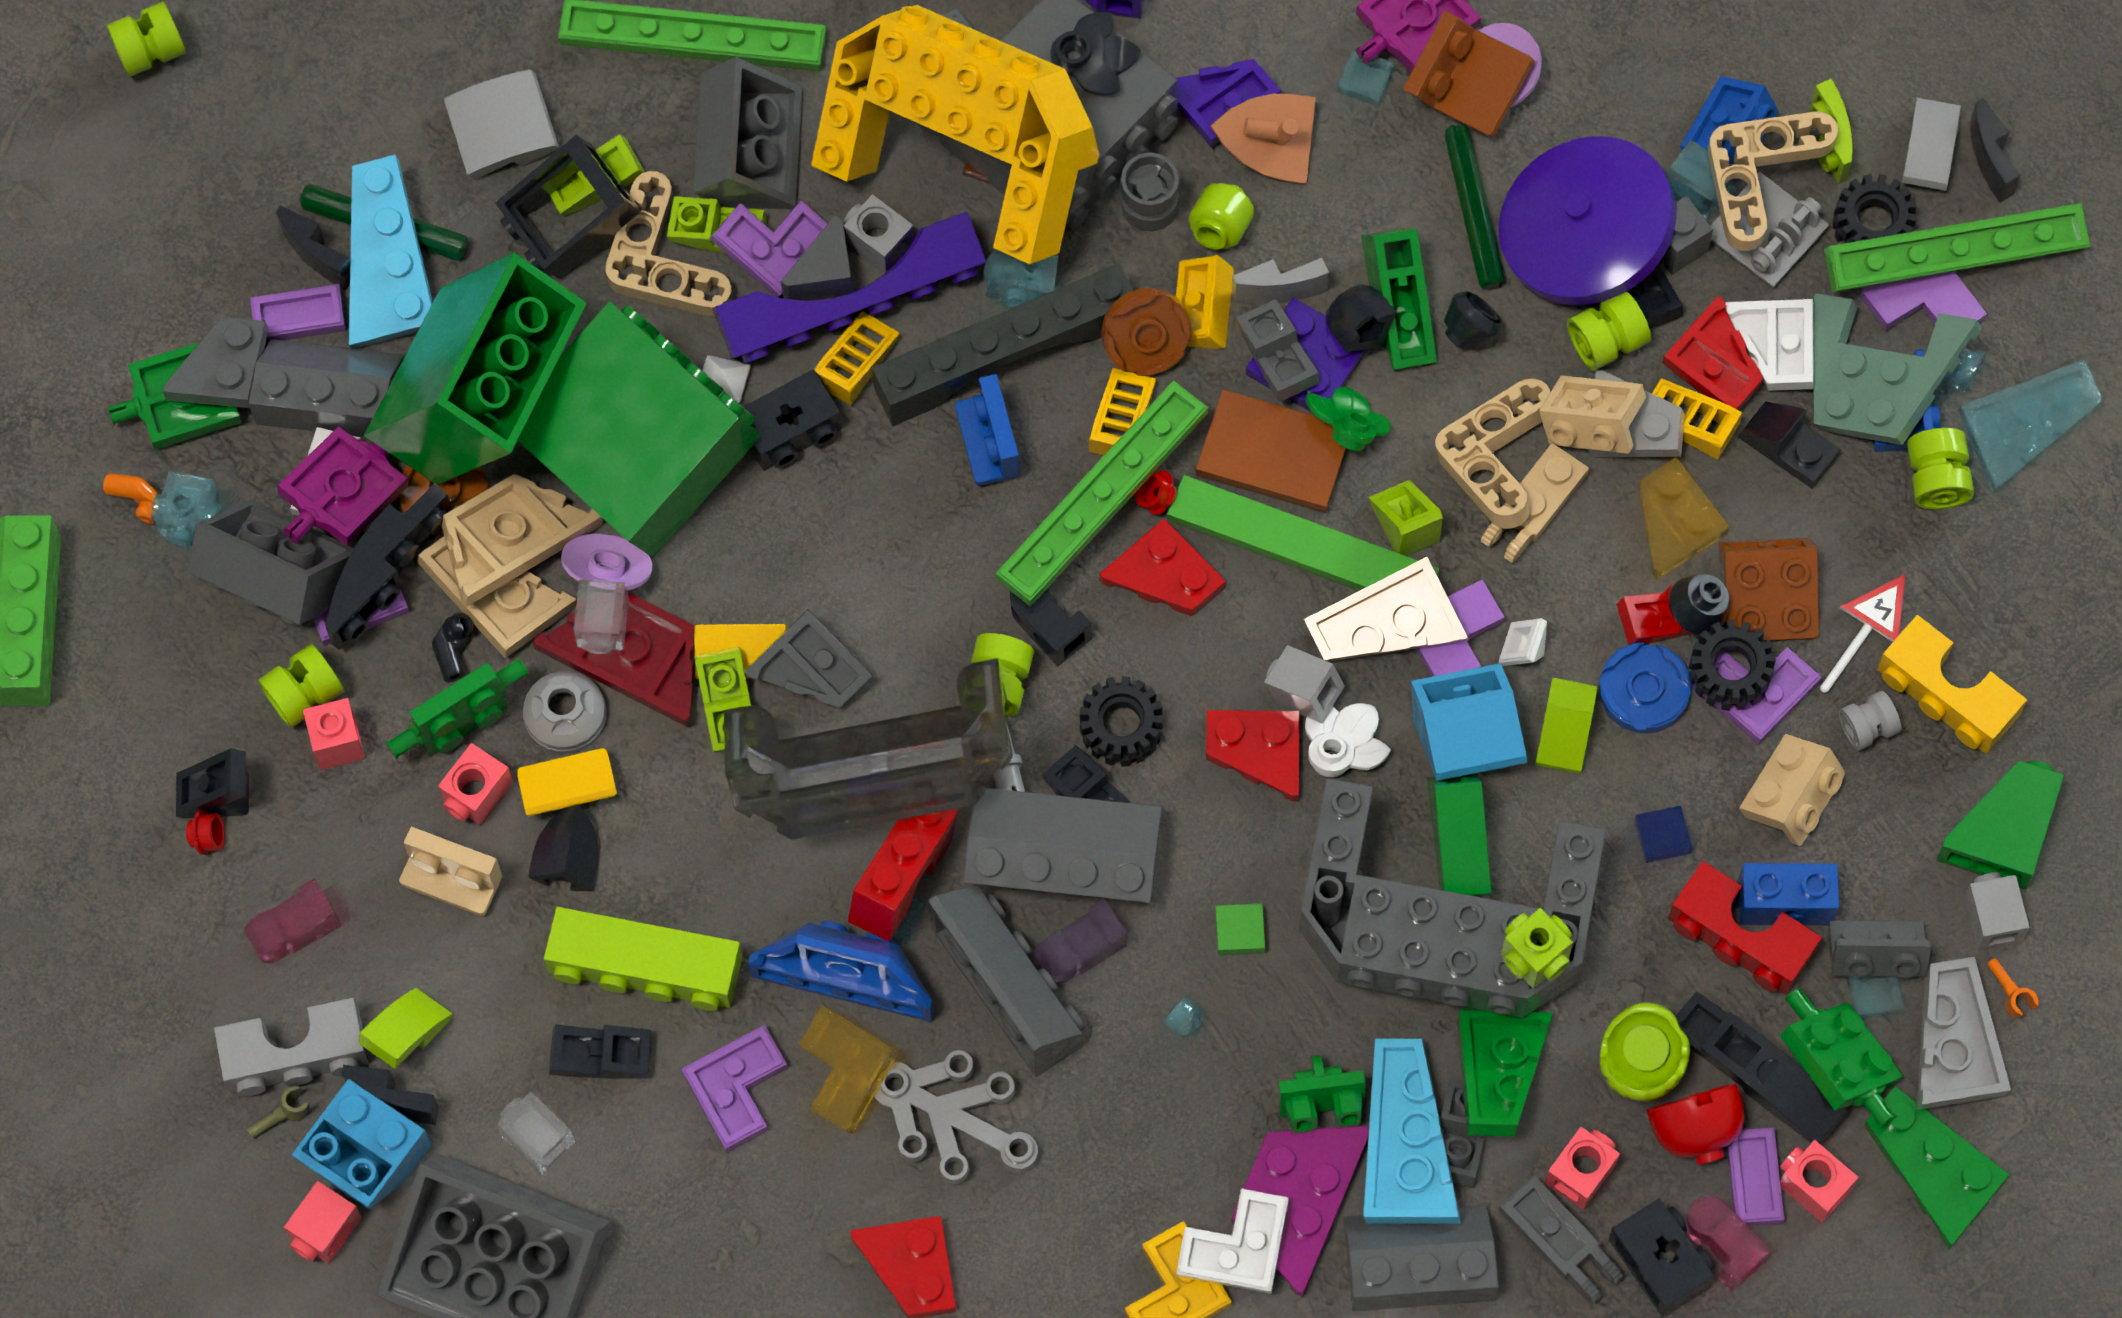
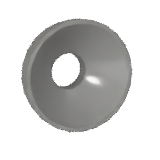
M558 671L540 678L530 688L524 701L523 719L528 734L538 746L554 753L569 754L583 750L598 739L607 720V707L602 692L590 678L573 671ZM566 692L575 697L576 704L570 713L558 715L549 709L550 699L557 693Z

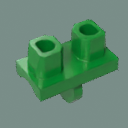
M1313 1055L1310 1058V1070L1295 1071V1079L1278 1081L1280 1117H1287L1293 1133L1311 1132L1316 1129V1113L1334 1111L1337 1126L1350 1127L1361 1124L1362 1107L1365 1106V1078L1363 1070L1342 1073L1341 1066L1324 1068L1321 1055Z

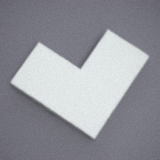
M1241 1189L1233 1235L1185 1227L1176 1275L1178 1277L1271 1294L1288 1197Z

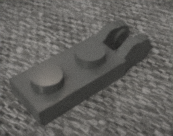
M1532 1176L1499 1206L1498 1211L1563 1279L1568 1278L1571 1285L1589 1303L1594 1304L1601 1298V1294L1597 1286L1578 1268L1586 1259L1589 1258L1603 1278L1610 1281L1611 1284L1615 1285L1623 1278L1621 1271L1615 1263L1599 1248L1600 1243L1537 1177Z

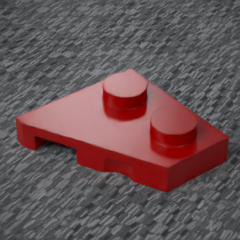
M1717 296L1664 355L1663 364L1703 395L1740 410L1761 387L1763 377L1755 361L1748 356L1746 343L1740 331L1735 330L1726 312L1727 305L1724 299Z
M1165 519L1160 521L1099 573V581L1105 586L1112 588L1113 584L1138 593L1139 598L1153 603H1165L1172 610L1189 616L1196 614L1226 588V581Z
M941 1216L850 1230L852 1243L864 1255L874 1269V1273L894 1296L896 1303L907 1318H924L956 1312Z

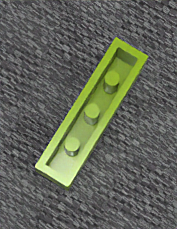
M556 907L544 962L548 973L553 974L554 979L563 983L580 984L581 980L599 983L600 988L613 993H625L627 989L645 992L644 995L655 1001L671 1002L672 997L689 1000L690 1004L698 1009L716 1011L718 1006L731 1009L743 954L740 942Z

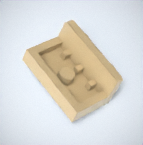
M1785 734L1739 809L1745 818L1783 830L1792 844L1801 846L1808 834L1817 826L1819 817L1831 797L1840 789L1845 771L1830 748Z

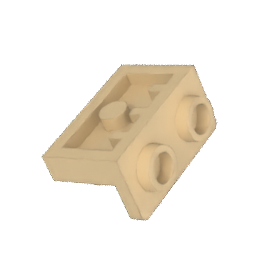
M1561 375L1539 410L1548 442L1563 447L1629 454L1634 446L1629 426L1645 401L1646 395L1643 384Z
M411 826L403 842L409 859L399 879L401 886L476 915L484 916L503 877L497 858Z

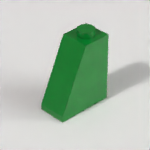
M2019 760L1945 837L1936 861L1978 875L1988 873H2000L2002 877L2016 875L2019 888L2026 890L2036 868L2064 775L2054 772V768L2040 761H2028L2026 763Z
M1474 774L1436 781L1435 777H1426L1440 890L1480 897V894L1491 893L1482 781Z

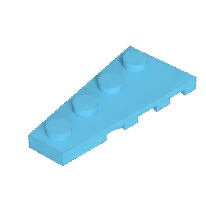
M396 155L352 166L349 346L352 349H357L418 332L433 303L399 159Z
M1375 1039L1363 1216L1366 1223L1461 1224L1426 1049L1422 1039Z

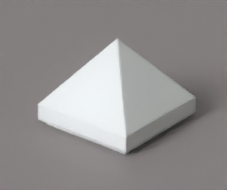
M707 355L702 371L717 382L735 401L741 402L751 365Z
M1540 618L1512 622L1499 658V663L1502 666L1533 663L1544 657L1547 621Z

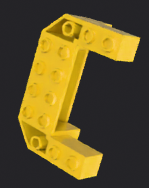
M919 5L904 6L899 11L883 15L837 41L811 166L846 182L876 172L889 112L892 111L1012 165L993 245L994 249L1028 264H1033L1059 253L1078 170L1097 164L1099 158L1092 124L1064 68Z

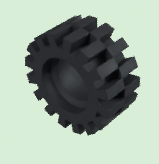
M1871 174L1864 175L1862 183H1859L1857 178L1851 181L1848 189L1844 187L1840 193L1834 211L1832 227L1836 229L1835 238L1837 242L1844 240V243L1913 232L1917 219V214H1915L1917 205L1915 200L1910 201L1912 194L1910 190L1906 188L1901 192L1899 190L1901 182L1895 178L1891 185L1886 184L1887 175L1879 174L1877 182H1872ZM1865 206H1879L1889 212L1892 223L1883 231L1869 230L1860 224L1858 212Z
M1727 620L1725 627H1721L1720 623L1717 622L1711 626L1710 632L1704 630L1700 634L1699 640L1695 642L1689 662V669H1691L1689 678L1691 684L1696 683L1695 692L1699 697L1703 694L1707 695V704L1713 706L1715 701L1722 703L1721 710L1728 711L1730 704H1736V709L1741 710L1745 709L1747 702L1754 705L1759 701L1761 694L1765 695L1774 673L1776 660L1775 654H1771L1773 646L1770 640L1766 642L1762 640L1764 633L1759 628L1753 633L1749 631L1750 623L1743 621L1740 628L1735 627V620ZM1732 650L1743 654L1750 665L1748 674L1739 680H1728L1720 676L1714 666V660L1720 653Z
M1122 676V682L1115 683L1114 677L1106 679V685L1103 687L1098 682L1092 687V695L1087 693L1084 697L1083 707L1080 708V733L1083 735V743L1086 749L1090 747L1092 749V756L1097 760L1100 756L1105 757V764L1113 766L1114 760L1121 761V767L1129 766V760L1135 759L1138 764L1144 761L1145 753L1151 756L1156 750V742L1160 743L1163 728L1162 705L1160 701H1156V693L1152 688L1148 691L1145 690L1144 682L1137 680L1134 685L1130 683V677ZM1120 706L1132 709L1140 720L1138 728L1132 734L1122 737L1108 732L1103 724L1107 712Z

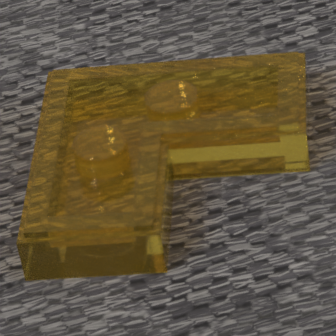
M821 1005L798 1045L833 1067L810 1109L844 1131L853 1134L899 1051L831 1008Z

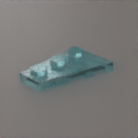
M2084 359L1961 405L1958 413L1991 490L1994 492L2097 407L2103 399Z

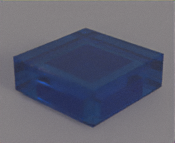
M1681 805L1635 815L1634 821L1646 863L1691 854L1693 848Z

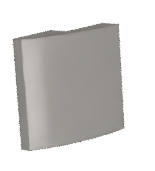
M531 69L487 80L444 98L466 173L474 180L511 162H515L522 167L559 149L536 73Z

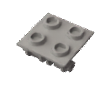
M1759 172L1757 175L1767 217V231L1762 244L1750 251H1740L1733 248L1725 237L1721 215L1710 225L1713 228L1711 241L1774 288L1825 232L1830 224L1819 217L1818 212L1821 210V206L1815 199L1808 197L1805 201H1798ZM1749 185L1737 197H1742L1749 193ZM1747 208L1740 210L1741 219L1738 229H1743L1745 235H1752L1754 227H1749L1747 223Z

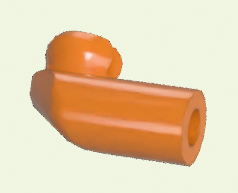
M108 473L105 476L103 490L106 495L134 500L139 504L135 515L144 523L154 524L159 521L160 513L165 511L164 498L142 477Z

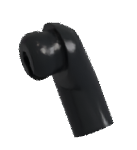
M458 612L448 617L432 641V648L445 682L457 681L466 674L459 653L470 638L474 625L470 616L465 613Z

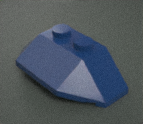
M823 921L821 925L807 923L754 952L749 957L748 967L751 978L932 1022L934 1015L932 999L901 947L893 944L892 939L888 942L872 933H867L866 937L849 933L845 926L830 921Z

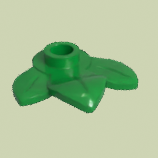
M1349 387L1336 388L1332 398L1322 397L1313 393H1307L1305 401L1315 417L1332 425V438L1339 445L1347 449L1361 451L1366 447V444L1372 443L1375 437L1387 436L1391 430V424L1387 417L1371 412L1366 398Z

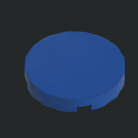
M1632 643L1617 650L1606 661L1599 680L1600 702L1608 717L1621 728L1636 733H1657L1673 726L1685 713L1691 696L1690 674L1683 660L1669 648L1658 644L1656 647L1645 645V643Z

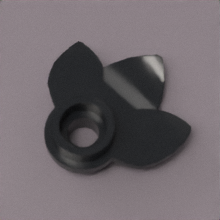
M1097 12L1080 18L1073 31L1063 33L1053 42L1051 61L1053 64L1064 68L1068 75H1074L1078 84L1084 90L1099 95H1112L1120 91L1117 74L1129 69L1139 58L1141 50L1129 40L1111 34L1113 30L1112 13ZM1075 51L1081 57L1078 59H1068L1065 55L1068 52Z

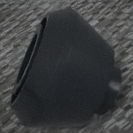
M1469 291L1456 293L1452 297L1444 322L1448 327L1445 334L1456 346L1461 349H1466L1468 346L1477 349L1501 336L1503 322L1496 311L1483 299Z
M1712 575L1688 576L1678 580L1671 588L1668 598L1669 608L1674 619L1684 629L1695 634H1701L1704 630L1710 632L1713 624L1719 622L1722 626L1726 620L1729 593L1725 585Z

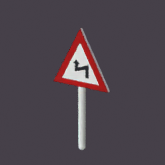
M1905 574L1840 606V609L1864 623V626L1822 683L1820 690L1823 693H1827L1872 629L1892 642L1899 636Z

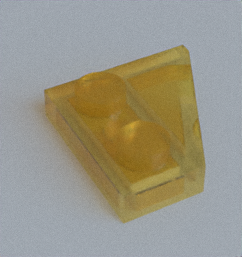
M1676 457L1639 480L1638 493L1645 517L1644 527L1652 557V573L1656 579L1728 534L1729 525Z

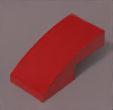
M1674 584L1670 585L1665 592L1625 596L1616 604L1628 645L1632 643L1646 644L1694 634L1679 625L1671 614L1668 598Z

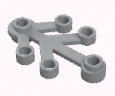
M962 1050L951 1052L943 1062L912 1070L904 1063L890 1062L882 1065L874 1073L871 1081L873 1096L880 1105L893 1111L900 1135L898 1142L899 1153L904 1160L918 1162L927 1153L926 1138L922 1133L916 1131L911 1106L929 1115L941 1156L940 1173L944 1181L949 1184L962 1183L969 1173L968 1162L959 1153L952 1127L1000 1152L1003 1166L1012 1173H1026L1036 1165L1038 1147L1036 1141L1029 1134L1015 1132L1009 1135L963 1111L990 1102L1004 1104L1010 1101L1014 1096L1015 1086L1009 1074L996 1072L984 1084L938 1097L922 1089L948 1079L955 1082H963L969 1079L973 1073V1060L967 1052ZM961 1059L967 1062L968 1067L964 1072L956 1073L950 1068V1065L955 1060ZM891 1078H900L904 1082L903 1087L898 1091L889 1090L886 1087V1083ZM998 1081L1006 1082L1009 1085V1090L1002 1095L995 1094L991 1089L993 1084ZM912 1139L918 1140L922 1147L916 1153H908L904 1149L907 1141ZM1016 1143H1022L1027 1146L1028 1151L1022 1157H1015L1010 1153V1148ZM956 1161L962 1164V1172L958 1175L948 1174L945 1168L950 1162Z

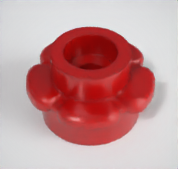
M1160 470L1158 473L1154 472L1134 494L1136 502L1142 508L1148 509L1150 514L1158 515L1165 512L1166 507L1172 505L1176 497V487L1172 484L1174 478L1169 472Z
M199 810L196 812L195 818L187 823V842L200 855H209L211 851L221 850L224 845L225 829L222 818L218 813L207 814L204 810Z

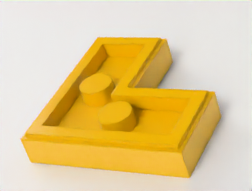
M1184 1221L1142 1244L1143 1251L1164 1286L1127 1306L1125 1313L1128 1318H1211L1232 1306V1301L1221 1284L1178 1277L1176 1275L1184 1230L1187 1227Z

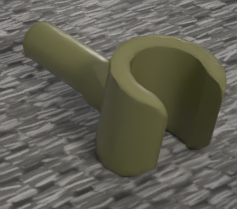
M292 1086L287 1088L282 1094L281 1106L247 1128L252 1138L285 1119L300 1121L307 1116L309 1101L298 1108H292L288 1105L291 1100L300 1096L301 1087Z

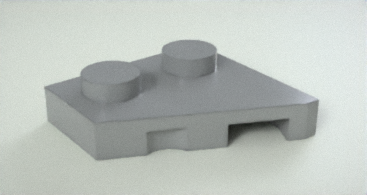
M1596 370L1595 379L1626 382L1603 370ZM1645 391L1646 399L1629 426L1634 445L1630 453L1590 449L1588 451L1592 457H1681L1685 420L1682 408Z

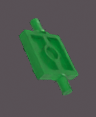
M200 342L128 364L134 383L133 399L113 406H107L113 425L140 417V420L148 429L155 450L242 422L237 407L169 401L165 399L163 394L164 385Z
M517 658L514 662L496 673L488 662L410 711L409 714L412 721L408 726L409 729L392 740L385 742L395 759H398L399 756L418 744L424 748L430 758L438 752L444 754L452 751L461 744L464 739L463 736L477 727L480 729L487 728L500 719L502 711L507 709L504 692L507 691V687L529 675L526 667Z
M1801 987L1788 994L1785 1001L1789 1003L1801 1020L1790 1024L1779 1036L1804 1070L1810 1075V1078L1833 1109L1837 1111L1849 1105L1865 1106L1880 1128L1892 1122L1896 1118V1114L1892 1112L1880 1094L1894 1087L1904 1076L1892 1062L1890 1055L1881 1047L1866 1027L1861 1016L1854 1011L1849 1002L1828 1010L1816 1009Z

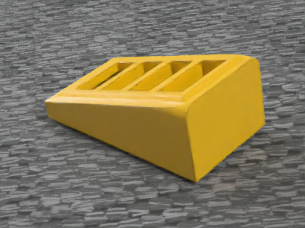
M862 311L823 356L814 371L828 393L851 406L873 376L872 367L883 362L900 338V333ZM866 327L884 338L880 343H877L861 332ZM857 341L873 351L870 355H867L852 345ZM847 353L861 361L862 364L858 367L844 359V356ZM839 366L851 373L852 376L848 379L834 370Z
M1112 368L1089 437V452L1105 455L1122 437L1104 432L1105 428L1108 427L1126 432L1150 405L1156 384L1155 378L1139 376L1135 373ZM1119 383L1143 388L1141 395L1118 390L1117 387ZM1114 398L1138 404L1137 408L1133 409L1113 404ZM1114 413L1133 418L1132 423L1109 418V414Z
M1661 378L1652 394L1662 399L1667 395L1674 399L1673 404L1679 407L1684 404L1689 407L1685 414L1683 442L1718 460L1740 425L1743 413L1725 403ZM1698 412L1704 415V418L1699 426L1695 427L1690 425ZM1712 421L1720 424L1714 434L1707 432Z

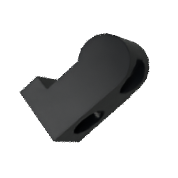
M1048 588L1031 607L1010 591L1013 618L1057 667L1092 639L1091 622L1080 611L1069 618L1050 599Z

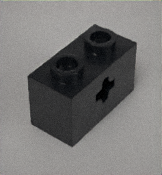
M814 369L743 406L756 418L751 426L762 435L754 442L750 450L763 471L773 466L775 468L787 466L798 457L799 452L812 445L820 447L831 442L837 436L838 431L842 430L840 411ZM790 420L793 425L797 426L791 427L790 424L784 422Z
M1658 1198L1614 1226L1608 1240L1658 1313L1664 1318L1708 1290L1714 1279L1712 1271L1715 1270V1267L1707 1252L1700 1245L1694 1248L1684 1232L1687 1231V1226L1680 1213L1673 1206L1667 1208L1662 1200ZM1659 1248L1663 1253L1670 1251L1674 1253L1672 1263L1667 1258L1660 1260L1656 1258Z

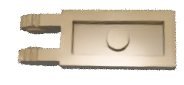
M1551 443L1520 483L1527 493L1529 516L1522 525L1515 527L1520 532L1506 548L1504 558L1511 563H1514L1532 540L1536 542L1588 475L1589 467L1554 443ZM1505 502L1503 506L1512 509L1516 507V504L1509 505ZM1491 523L1480 541L1487 547H1491L1499 540L1505 529Z

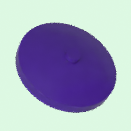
M1591 136L1570 140L1549 149L1537 157L1520 173L1510 187L1504 199L1499 218L1498 231L1502 253L1519 281L1531 292L1546 300L1566 305H1587L1606 301L1625 293L1640 283L1653 271L1666 253L1676 224L1677 209L1674 192L1658 162L1639 146L1626 140L1607 136Z

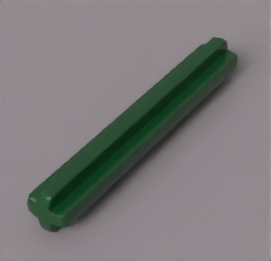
M1465 124L1450 126L1445 130V141L1479 286L1486 290L1497 288L1503 284L1504 276L1469 128Z
M308 184L304 187L300 197L301 207L304 210L351 225L352 197L313 184ZM413 218L421 249L457 261L464 258L469 244L468 238L465 235Z

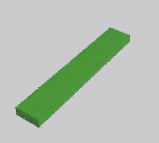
M564 0L558 40L559 45L723 62L738 57L753 65L821 71L826 25L584 0Z
M2082 203L1838 244L1824 248L1833 293L2089 248L2090 243Z
M1173 380L995 573L996 580L1031 607L1208 414V407Z
M1183 475L1175 500L1167 513L1168 521L1359 591L1418 561ZM1433 566V568H1434V570H1435V572H1436V574H1437V576H1438V575H1439V568Z

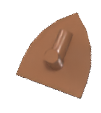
M1269 94L1251 98L1229 109L1210 126L1224 148L1248 168L1263 176L1284 182L1307 184L1316 97L1297 94Z

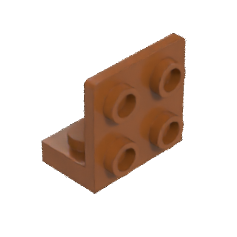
M1444 10L1403 90L1423 104L1490 137H1494L1532 68L1534 59L1474 29L1461 18Z
M1810 538L1718 542L1719 561L1725 569V587L1729 593L1726 622L1727 620H1735V627L1740 628L1743 621L1750 623L1749 631L1755 633L1759 628L1764 633L1763 641L1818 637L1817 547Z

